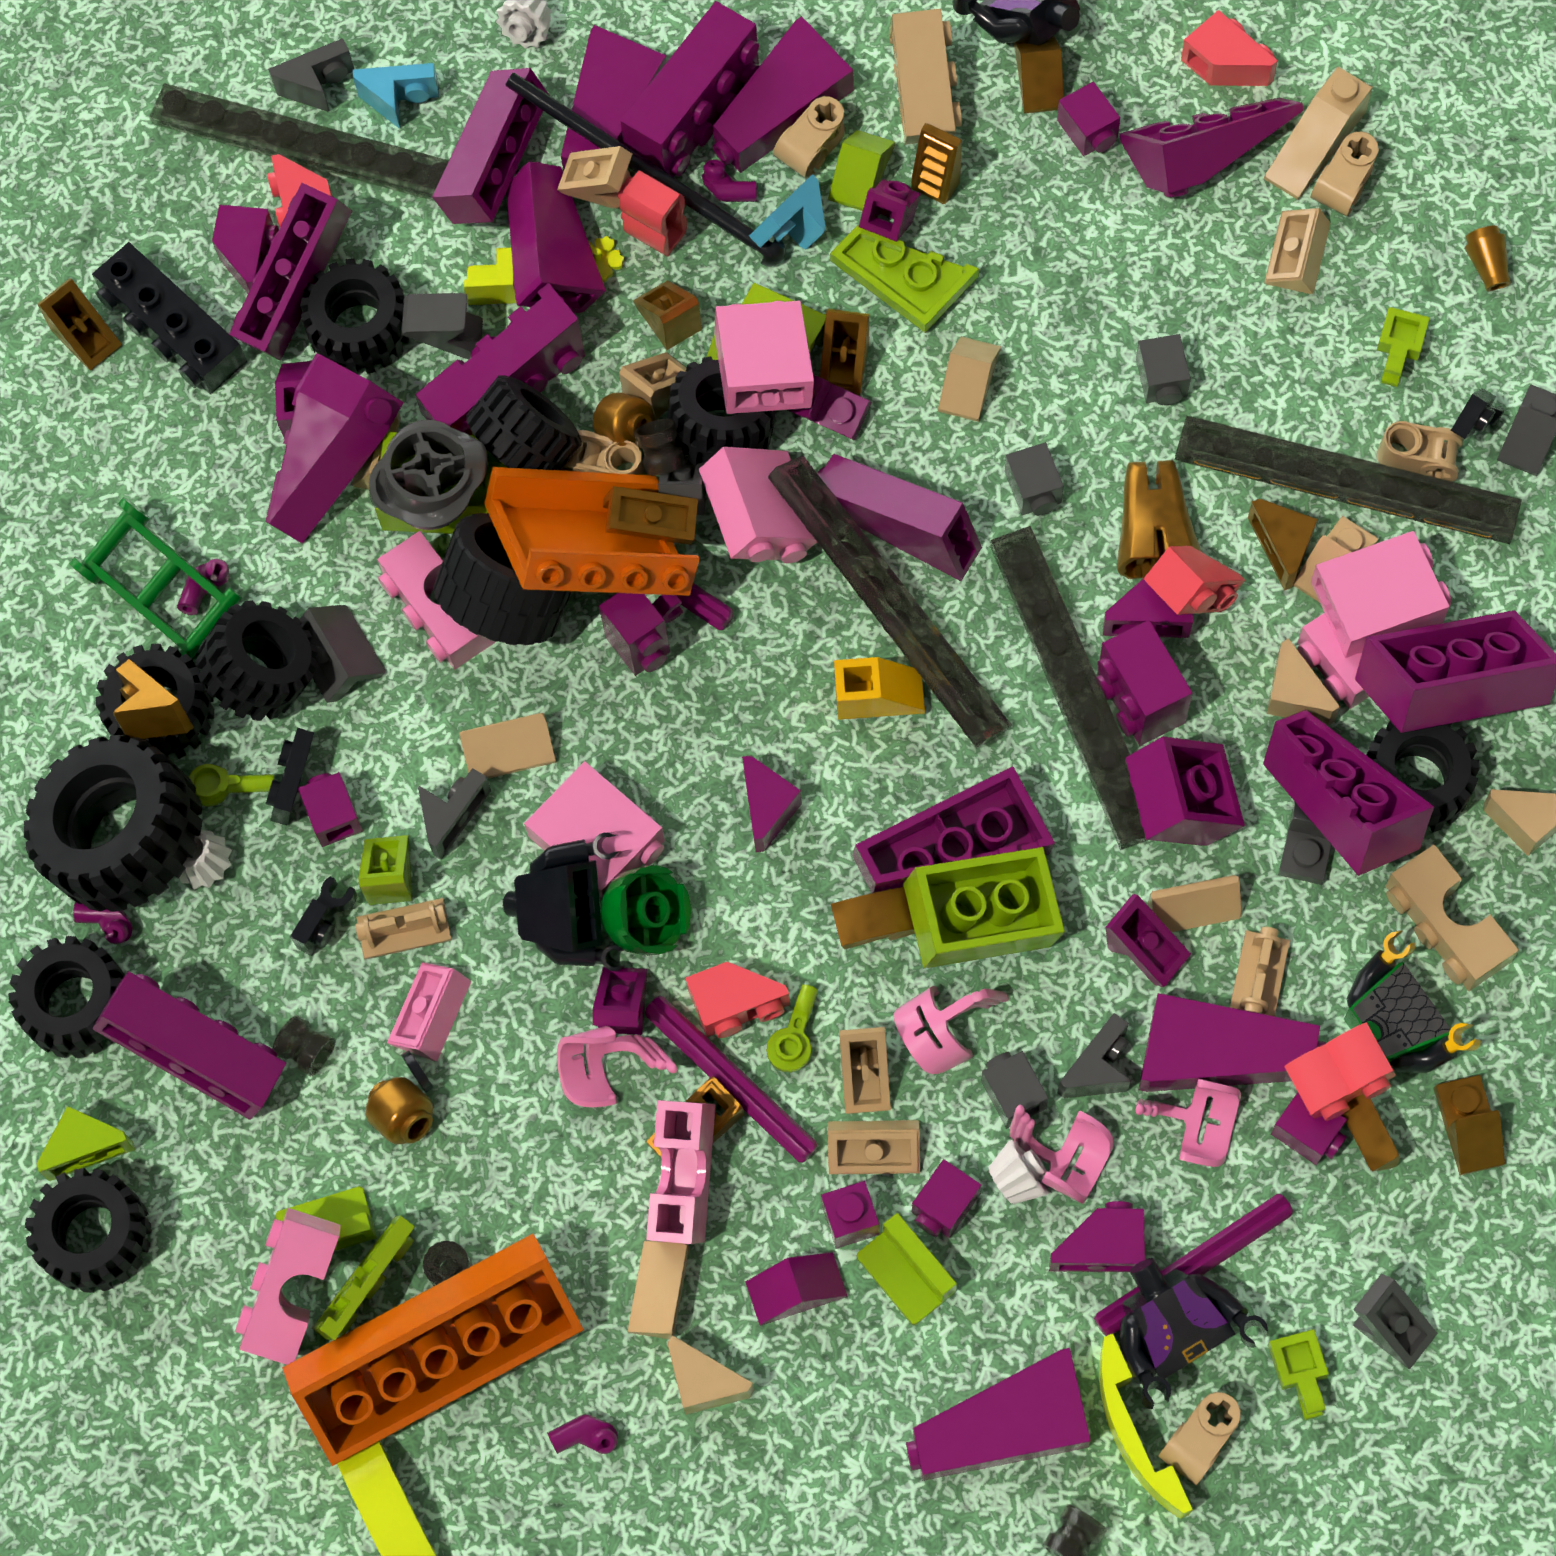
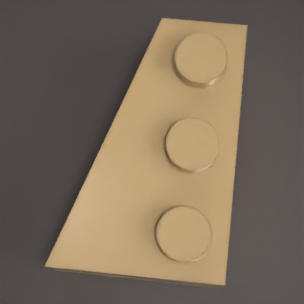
M941 9L892 14L889 38L894 50V73L898 83V101L905 145L919 142L920 132L925 123L954 136L955 127L962 126L960 103L952 102L950 87L957 86L955 62H947L946 46H952L950 21H942Z

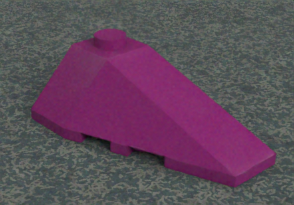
M1279 97L1232 107L1229 109L1230 117L1221 113L1192 115L1194 123L1192 125L1176 124L1170 126L1168 120L1120 133V142L1147 188L1164 192L1166 197L1182 196L1189 192V187L1206 182L1303 111V103Z
M316 353L295 389L292 405H295L291 427L285 433L283 444L286 445L281 470L276 473L265 522L296 541L303 543L383 440L404 402L368 379Z

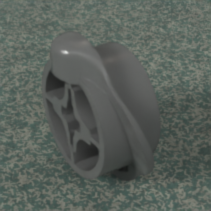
M436 420L413 422L402 428L392 438L382 459L374 466L369 478L370 500L374 507L415 528L423 530L443 528L461 516L467 508L473 493L485 479L488 466L486 447L481 441L451 428L443 422ZM415 455L411 461L402 463L407 458ZM460 480L459 483L453 489L444 494H441V492L445 488L453 486L454 481Z

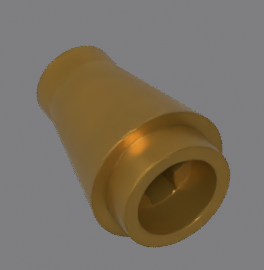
M1498 226L1482 227L1466 235L1467 245L1464 249L1483 280L1486 291L1489 292L1510 285L1505 234L1500 233Z

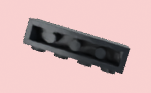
M130 242L125 244L92 273L99 288L95 292L99 300L110 311L118 308L125 315L123 320L138 337L145 333L153 341L150 345L161 359L167 363L173 359L180 366L178 371L193 388L201 385L211 395L247 363L241 345Z

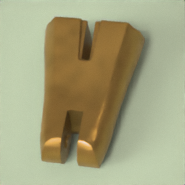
M1174 460L1157 461L1156 485L1158 489L1153 490L1148 488L1149 478L1147 476L1146 462H1129L1127 465L1117 563L1118 573L1127 579L1144 578L1170 546H1192L1201 551L1188 513L1179 472Z

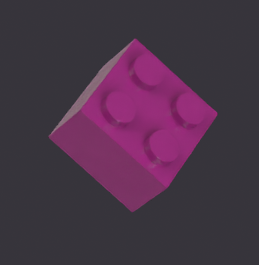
M1150 620L1102 642L1100 660L1097 662L1098 676L1095 677V683L1102 697L1106 701L1112 699L1119 710L1116 713V718L1121 730L1127 737L1133 735L1138 745L1141 746L1186 723L1193 693Z
M1162 736L1125 757L1146 840L1207 846L1245 826L1223 744Z

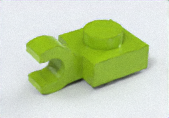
M1392 307L1388 308L1377 351L1389 353L1381 383L1397 387L1405 358L1418 361L1430 317Z
M1312 1329L1269 1341L1267 1346L1281 1389L1285 1390L1296 1387L1304 1420L1323 1416L1322 1411H1325L1326 1408L1317 1381L1327 1378L1329 1373L1315 1330Z

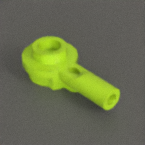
M213 764L200 765L188 776L196 787V795L200 797L201 805L207 807L223 802L229 793L269 792L272 780L275 779L274 774L228 775L225 768Z
M805 984L801 985L788 1027L777 1030L767 1042L766 1052L768 1059L774 1068L782 1072L791 1073L800 1070L808 1063L811 1057V1044L804 1032L818 994L817 988Z

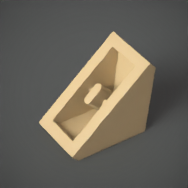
M962 336L959 338L949 356L938 412L979 422L1001 346Z
M667 352L622 366L619 372L622 393L646 400L654 410L656 422L669 408L670 389L672 383H675L676 375L680 371L686 372V367Z
M1286 639L1281 643L1278 652L1267 714L1286 718L1307 710L1325 725L1332 724L1336 720L1340 706L1290 639Z
M1490 790L1484 802V812L1527 856L1556 833V794Z
M885 1027L839 1030L845 1113L891 1110Z
M673 1335L668 1341L676 1381L686 1415L751 1397L754 1392L752 1382Z

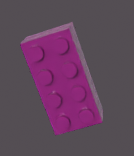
M715 1L621 119L624 145L672 177L675 175L681 176L690 163V155L698 145L703 147L707 144L713 134V125L760 66L756 24Z
M1513 610L1369 636L1365 641L1355 680L1396 728L1403 733L1550 704L1556 686V653Z

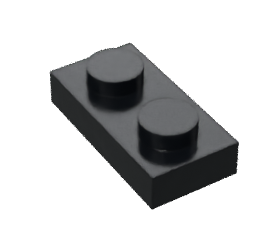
M297 728L293 742L284 740L277 764L285 767L281 781L272 780L266 800V805L273 806L270 821L283 825L288 824L314 732Z

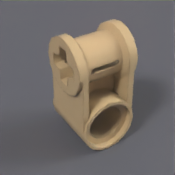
M823 96L815 99L796 122L783 132L774 147L773 155L808 179L815 173L813 169H819L822 166L826 157L844 137V109L842 104L832 97Z
M1362 131L1347 135L1331 162L1326 165L1319 176L1310 198L1345 216H1349L1352 211L1351 205L1355 206L1372 173L1373 163L1379 151L1375 138L1369 133Z
M1397 421L1386 429L1377 450V460L1385 470L1390 472L1423 477L1426 480L1437 482H1452L1458 478L1459 468L1455 464L1457 450L1463 445V438L1452 432L1450 428H1435L1407 421ZM1391 444H1401L1407 451L1400 452L1394 449Z
M577 430L582 439V445L561 469V471L646 475L641 451L635 443L626 440L624 443H627V445L619 446L617 442H613L606 436L586 430ZM626 462L634 464L627 470L617 469L619 465Z
M1215 1392L1207 1395L1198 1404L1185 1423L1182 1422L1158 1457L1169 1466L1173 1465L1177 1472L1194 1485H1197L1221 1453L1220 1449L1236 1429L1240 1421L1241 1412L1238 1403L1232 1396L1226 1393ZM1221 1405L1227 1410L1224 1418L1229 1423L1226 1425L1220 1422L1214 1427L1208 1422L1211 1414L1206 1410V1407L1208 1406L1214 1410Z

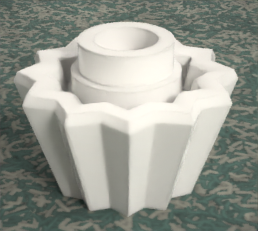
M507 0L503 3L502 7L497 9L496 12L499 18L496 23L502 28V35L509 37L513 44H520L526 49L530 46L538 48L540 42L547 39L551 20V9L547 6V1Z
M201 830V835L195 836L194 839L198 844L193 858L188 857L183 864L186 869L179 877L181 884L190 883L194 890L202 885L210 888L215 880L223 879L224 871L231 866L228 858L232 849L225 846V837L216 836L212 831Z
M1009 1140L988 1167L989 1173L998 1189L1011 1204L1047 1195V1185L1042 1183V1175L1046 1173V1169L1040 1158L1032 1149L1025 1152L1016 1141Z

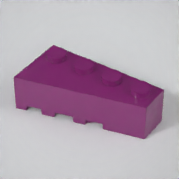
M547 283L537 292L542 299L530 309L525 311L520 306L508 316L511 323L499 335L490 337L487 334L475 344L476 346L472 350L470 359L464 363L462 360L457 359L415 394L420 412L426 420L440 421L451 428L474 436L466 421V416L499 375L521 380L541 393L549 380L560 373L568 374L580 365L582 358L585 357L579 320L550 283Z
M1307 710L1275 722L1263 765L1358 876L1420 850L1434 809L1433 805Z
M1012 766L855 844L852 857L871 893L904 887L903 883L915 867L1043 847L1045 855H1049L1055 842L1015 768Z

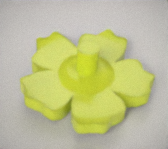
M608 236L602 239L597 238L594 242L595 247L589 242L603 282H606L608 278L613 276L612 269H622L624 257L620 255L619 250H613L615 246L614 239H610Z

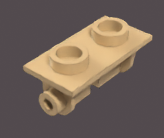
M443 898L356 917L357 923L355 927L358 940L361 941L364 960L452 941Z
M1261 927L1260 933L1245 931L1230 1008L1275 1017L1290 940L1278 937L1279 931L1277 929Z

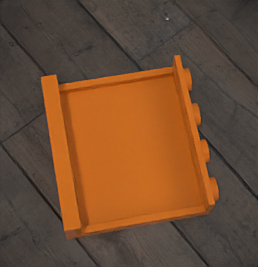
M492 467L484 505L522 589L690 596L700 560L698 555L679 554L673 542L606 532L608 509L603 508V500L611 488L616 486L658 493L659 481L655 475Z

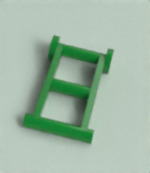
M123 497L118 503L123 509L119 517L83 560L75 556L69 564L90 582L96 585L100 580L105 582L179 646L178 650L182 656L187 654L193 659L198 653L200 645L221 615L227 612L231 606L238 604L242 597L230 587L225 592L221 591L146 526L150 517L134 503ZM131 528L135 529L168 558L138 596L133 594L101 566ZM180 570L184 571L217 600L187 639L150 608Z

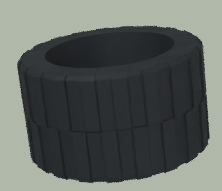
M489 513L472 514V516H466L461 519L460 523H457L433 588L436 601L440 603L442 610L453 618V621L467 628L476 635L510 645H533L534 643H542L552 637L557 630L572 592L522 589Z

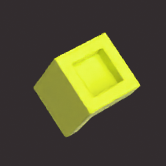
M496 248V265H473L467 268L464 292L467 294L468 305L517 303L515 299L511 248Z

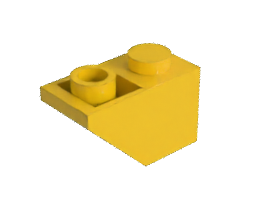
M880 657L834 660L838 720L925 714L922 671L920 669Z

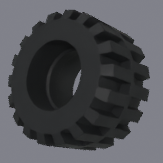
M355 258L345 259L346 265L338 266L337 262L328 265L330 271L327 273L320 270L314 275L315 284H307L304 289L306 297L301 298V318L314 353L317 352L337 364L347 367V369L358 374L359 368H365L367 374L376 372L374 368L376 364L381 363L384 368L392 364L390 355L394 354L399 358L404 351L401 342H409V337L401 335L405 296L398 279L394 274L390 276L386 267L380 264L374 268L373 262L363 259L361 264H356ZM366 305L377 309L374 317L364 325L347 328L335 324L338 316L350 307Z
M711 356L702 358L701 364L692 362L687 365L686 372L680 371L676 375L675 383H672L670 389L667 429L669 430L671 444H676V451L680 456L688 455V462L697 465L699 462L706 463L723 447L768 449L773 433L775 411L734 413L736 415L728 417L708 413L713 410H726L718 360H713Z
M499 375L466 416V421L477 440L481 441L485 445L486 450L508 468L561 470L582 445V439L572 421L553 402L530 385L509 376Z
M253 600L244 601L241 606L235 604L221 615L200 645L198 650L200 654L196 659V667L201 669V672L198 674L201 684L208 685L207 694L211 699L216 697L220 700L219 706L227 711L228 708L235 710V716L244 718L248 714L252 720L262 721L265 715L269 719L277 718L281 712L285 713L290 709L314 677L313 674L317 670L318 661L314 658L318 652L316 645L310 644L313 637L309 630H303L300 627L302 622L296 616L292 619L286 614L288 610L280 606L278 609H274L271 607V603L261 601L259 605H256ZM247 653L260 659L267 668L257 664Z
M151 644L150 650L146 651L142 645L133 647L134 654L128 657L124 652L116 657L119 663L115 667L109 664L104 670L107 680H99L97 690L101 696L96 697V707L100 711L98 715L110 735H125L113 712L126 701L120 691L124 684L116 669L130 659L162 687L172 688L177 691L176 698L194 727L188 733L145 738L144 740L148 741L153 747H157L166 757L175 753L178 759L187 756L184 748L191 745L195 750L201 744L198 738L199 733L207 736L211 729L207 719H214L215 710L211 704L214 700L206 692L208 685L201 684L199 680V668L196 667L193 660L187 654L182 656L180 651L172 646H169L165 652L161 644Z
M1389 721L1386 729L1381 728L1376 733L1366 756L1433 805L1434 809L1428 826H1430L1432 833L1442 830L1445 822L1449 825L1458 818L1460 812L1464 811L1478 781L1476 776L1480 770L1479 760L1473 759L1477 752L1473 742L1465 744L1464 741L1468 734L1462 728L1455 732L1450 728L1452 723L1401 733ZM1408 756L1426 758L1439 768L1444 784L1432 790L1415 789L1407 785L1399 777L1395 762Z
M66 936L65 943L61 944L57 938L47 940V948L42 950L37 945L30 950L34 956L29 961L24 958L20 960L17 964V967L22 971L20 976L12 974L9 984L16 990V992L8 993L9 1003L14 1008L11 1011L12 1015L21 1026L20 1028L46 1052L51 1050L57 1057L66 1058L68 1052H70L75 1058H84L85 1049L90 1048L96 1054L104 1050L100 1042L107 1037L92 1028L125 974L103 947L98 948L91 940L85 938L81 943L76 936ZM77 977L92 980V995L82 1010L67 1017H55L49 1014L51 995L61 983Z
M85 1168L74 1169V1177L72 1178L65 1172L56 1176L58 1184L52 1188L46 1183L40 1189L45 1195L41 1202L33 1199L29 1207L35 1213L34 1218H26L25 1228L31 1232V1236L25 1238L28 1248L34 1252L32 1255L33 1259L56 1281L72 1290H75L76 1287L87 1293H94V1287H99L102 1291L113 1289L111 1282L115 1279L123 1284L130 1278L126 1271L131 1266L137 1270L140 1268L143 1261L138 1256L141 1251L148 1253L151 1244L145 1238L146 1234L152 1233L151 1223L145 1217L149 1215L145 1205L121 1179L113 1174L110 1177L104 1170L94 1168L93 1173L90 1174ZM101 1207L108 1209L111 1214V1229L106 1240L93 1251L81 1254L71 1253L66 1244V1233L71 1221L79 1213L89 1208Z

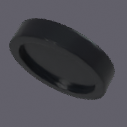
M408 1050L401 1054L425 1093L433 1088L432 1084L411 1052Z

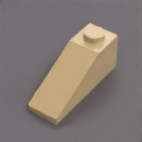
M1337 67L1314 96L1266 172L1264 179L1299 200L1340 147L1344 138L1350 134L1366 113L1373 87Z

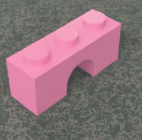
M418 531L377 559L382 571V575L378 577L380 584L392 599L397 595L406 605L402 608L404 616L415 630L423 627L430 637L426 644L439 662L447 659L455 670L495 643V641L481 635H476L467 628L460 626L442 610L441 605L429 599L443 560L421 531Z
M657 1100L654 1147H659L661 1151L662 1167L659 1186L655 1193H650L646 1240L683 1244L705 1243L716 1104Z
M287 1208L283 1221L274 1219L265 1246L273 1248L268 1264L258 1263L250 1289L258 1291L253 1307L243 1306L235 1329L236 1333L242 1334L239 1350L286 1365L296 1360L309 1323L310 1310L291 1304L283 1295L281 1287L288 1279L296 1275H310L324 1280L339 1238L340 1224Z

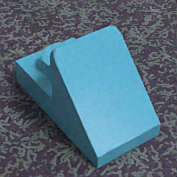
M434 63L353 69V79L359 98L398 128H400L399 100L422 103L429 98L439 97V83Z
M812 174L749 237L761 248L772 236L779 242L788 233L800 247L804 249L809 248L825 232V220L818 179Z

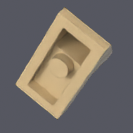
M621 146L570 153L557 190L568 196L612 209H618L620 207L618 192L626 179L630 177V172L627 168L632 153Z
M1342 516L1327 536L1322 535L1294 581L1293 586L1319 602L1311 584L1315 566L1377 544L1378 538Z

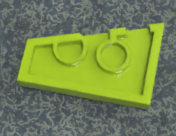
M859 225L830 253V261L924 333L979 277V268L966 263L964 267L944 260L943 255L929 251L928 254L905 246L904 241H893L860 228Z
M401 1215L393 1218L311 1329L326 1340L333 1341L349 1330L358 1317L355 1311L366 1297L370 1300L385 1281L386 1277L382 1273L390 1261L394 1259L398 1262L414 1242V1239L409 1236L415 1227Z

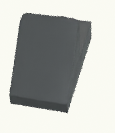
M342 38L271 67L268 71L278 96L329 112L330 110L321 85L342 81L347 74L353 72L354 66L349 49Z
M464 293L408 294L404 297L401 335L469 360L471 352L476 346L475 344L482 339L483 318L466 312L467 294Z
M1530 384L1497 461L1534 476L1538 475L1556 434V394Z
M664 456L658 483L659 493L698 499L697 515H705V486L699 472V468L705 463L699 462L697 465L688 462L689 456Z
M473 768L465 778H458L452 785L447 798L449 801L447 803L423 787H418L428 843L433 855L442 860L491 792L487 777Z
M1294 801L1278 875L1322 885L1331 843Z
M1113 1013L1061 1079L1057 1093L1063 1098L1127 1092L1131 1082L1130 1079L1107 1063L1106 1059L1114 1063L1127 1047L1129 1041L1124 1036L1126 1035L1129 1023Z
M1382 1273L1353 1309L1359 1316L1353 1323V1326L1408 1369H1411L1438 1334L1393 1278Z

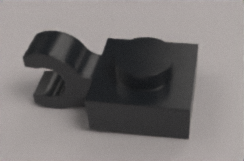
M1481 388L1471 395L1451 431L1464 439L1474 434L1475 431L1483 433L1488 425L1495 426L1498 423L1505 408L1493 406L1492 404L1496 396Z
M331 876L323 882L318 899H312L290 935L296 948L310 956H313L318 946L323 948L330 941L335 930V924H333L335 918L333 915L350 909L357 899V893L352 887L348 888L343 897H332V893L338 883Z

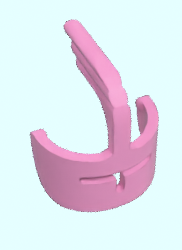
M931 986L897 1008L894 1012V1021L904 1044L919 1066L927 1073L940 1074L974 1057L972 1051L960 1044L950 1032L948 1021L973 1008L988 1009L992 1005H998L1000 1002H1007L1009 1000L1007 993L984 988L973 992L971 995L964 996L940 1011L934 999L939 994L936 986ZM920 1007L942 1048H939L929 1031H924L918 1036L916 1035L917 1031L925 1027L919 1012Z
M609 1026L563 1037L560 1039L557 1048L558 1073L563 1092L571 1102L582 1107H605L617 1103V1096L609 1086L602 1065L604 1054L617 1051L632 1052L638 1055L649 1068L667 1069L672 1074L677 1072V1066L651 1038L640 1035L616 1037V1032ZM584 1044H586L588 1075H586L584 1057L581 1055V1053H584Z
M1198 1078L1192 1103L1187 1109L1158 1101L1152 1102L1151 1100L1144 1101L1139 1099L1136 1103L1135 1113L1137 1115H1151L1152 1117L1163 1115L1184 1120L1186 1128L1179 1159L1195 1164L1219 1167L1226 1161L1241 1092L1235 1087ZM1211 1096L1213 1100L1208 1118L1219 1120L1220 1124L1207 1123L1203 1142L1198 1144L1197 1138L1206 1101Z
M1018 1105L1011 1122L1010 1137L1024 1151L1027 1152L1032 1149L1041 1160L1050 1164L1049 1172H1046L1042 1179L1043 1184L1084 1204L1113 1150V1137L1110 1131L1095 1118L1079 1111L1061 1150L1054 1152L1040 1144L1033 1137L1032 1132L1035 1120L1031 1119L1030 1115L1025 1112L1023 1105ZM1082 1146L1083 1150L1074 1167L1085 1174L1081 1175L1072 1170L1066 1182H1064L1061 1178L1077 1148Z

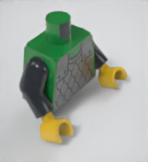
M1402 930L1391 932L1386 936L1383 943L1384 951L1379 950L1358 972L1347 996L1349 1009L1344 1017V1021L1350 1029L1367 1022L1391 1067L1397 1073H1428L1456 1057L1457 1050H1477L1480 1047L1481 1040L1474 1039L1464 1045L1461 1041V1035L1463 1031L1470 1029L1473 1025L1458 1023L1450 1028L1402 961L1396 965L1395 959L1407 957L1415 950L1414 942L1410 943L1403 952L1396 950L1394 939L1402 933Z

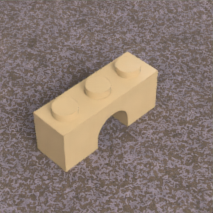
M1434 844L1391 873L1386 884V888L1389 890L1386 892L1387 898L1397 912L1400 914L1406 912L1416 924L1414 931L1420 942L1428 949L1434 947L1443 958V969L1451 981L1457 985L1462 983L1468 991H1471L1510 964L1519 949L1491 914L1479 923L1470 926L1459 925L1446 915L1443 908V900L1456 892L1462 878Z

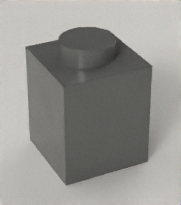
M1180 334L1138 341L1136 362L1145 402L1171 405L1179 402L1182 397H1187L1191 378Z
M1046 442L1006 455L1004 472L1021 515L1032 512L1037 516L1044 515L1053 511L1058 504L1062 503L1064 486Z
M1023 1051L1013 1056L1009 1052L999 1054L985 1064L987 1069L982 1071L981 1083L1006 1129L1011 1126L1018 1105H1023L1025 1112L1030 1117L1047 1109L1049 1098Z

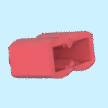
M638 170L634 177L630 176L626 179L618 192L623 229L627 234L668 257L687 230V218L683 215L685 207L684 196Z
M1367 1022L1344 1032L1328 1043L1301 1055L1284 1066L1310 1115L1314 1119L1323 1116L1325 1121L1332 1120L1350 1109L1347 1102L1355 1097L1364 1094L1366 1099H1371L1387 1091L1391 1087L1389 1080L1396 1076Z

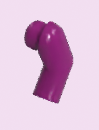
M713 159L705 163L703 167L704 173L702 174L703 183L718 200L723 202H757V181H733L725 172V164L722 161Z
M212 559L208 563L196 567L200 573L218 588L222 587L229 578V567L222 559ZM189 576L186 579L177 608L184 614L196 615L203 596L209 593Z
M75 902L73 909L75 923H98L106 934V940L111 944H121L131 937L132 922L124 911L110 912L108 909L96 911Z
M588 1414L580 1415L547 1432L557 1454L578 1443L600 1454H608L616 1448L618 1441L617 1431L610 1423Z

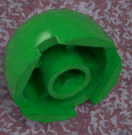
M647 865L627 870L618 875L605 891L600 912L603 928L609 938L626 952L650 956L672 951L678 946L674 944L678 941L680 935L686 934L690 927L692 908L688 891L684 884H677L675 879L669 875L673 872L666 867Z

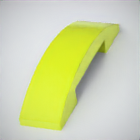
M1112 1333L1103 1339L1099 1361L1100 1392L1108 1426L1124 1461L1140 1484L1166 1510L1182 1519L1189 1516L1193 1509L1175 1469L1171 1465L1160 1471H1154L1118 1391L1119 1388L1130 1384L1132 1374Z
M381 1441L337 1463L350 1494L381 1556H437L395 1474Z

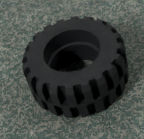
M111 735L109 740L104 736L88 740L89 745L85 747L76 745L67 751L69 755L62 761L57 759L48 767L51 769V772L45 779H39L34 787L37 792L35 798L28 801L26 815L29 816V820L24 821V838L28 840L25 847L28 857L34 862V867L43 877L76 903L83 904L88 909L96 911L108 909L110 912L126 910L127 904L137 907L149 902L148 897L154 893L157 896L162 894L169 888L167 883L174 876L179 878L186 869L183 864L188 857L193 858L198 844L194 839L195 836L201 835L203 820L198 816L202 814L200 797L196 795V787L180 768L157 747H153L144 739L139 737L130 738L128 735ZM136 798L133 814L124 829L109 842L91 849L93 834L102 818L118 804Z

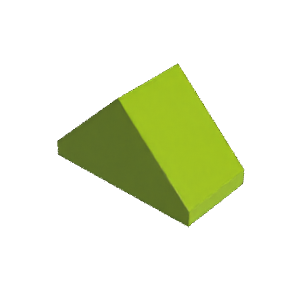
M856 130L845 139L841 145L828 200L863 211L867 192L870 188L874 189L879 184L895 147V142L860 130Z
M408 835L364 840L358 880L359 887L368 905L412 901Z
M67 1106L36 1164L39 1173L48 1181L56 1179V1176L64 1172L67 1175L74 1173V1169L93 1166L135 1150L133 1141L124 1131Z

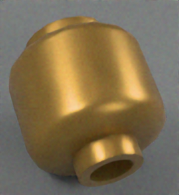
M622 392L611 393L605 396L597 405L593 415V428L596 434L608 437L613 442H617L619 446L627 445L624 441L628 440L635 443L641 449L652 438L656 418L653 408L646 400Z
M395 1077L387 1081H381L369 1093L365 1111L367 1121L386 1140L395 1145L419 1141L430 1130L433 1122V1104L431 1099L405 1077Z

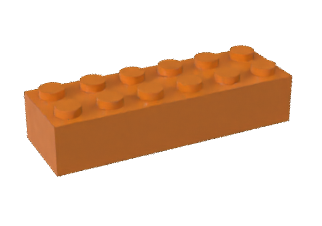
M533 1233L336 1338L335 1341H331L282 1367L292 1397L329 1462L334 1466L582 1332L584 1329Z

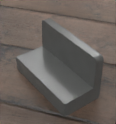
M346 605L308 608L299 619L302 622L300 627L303 630H309L313 637L310 644L316 645L318 654L314 659L318 661L317 670L313 674V680L327 703L337 702L342 699L356 681L380 678L385 673L379 658Z

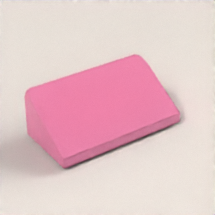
M422 962L387 1043L405 1051L409 1050L411 1053L432 1061H438L471 981L454 968Z

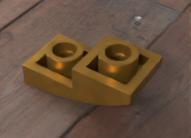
M904 887L866 894L831 904L840 943L844 950L886 937L891 941L915 934Z

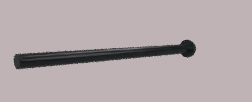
M513 72L505 84L506 87L600 149L621 146L632 153L628 166L636 173L640 170L682 194L686 206L747 246L761 253L764 256L761 261L762 265L771 267L783 260L785 245L782 240L777 242L775 239L773 243L768 240L760 248L749 237L754 231L753 229Z

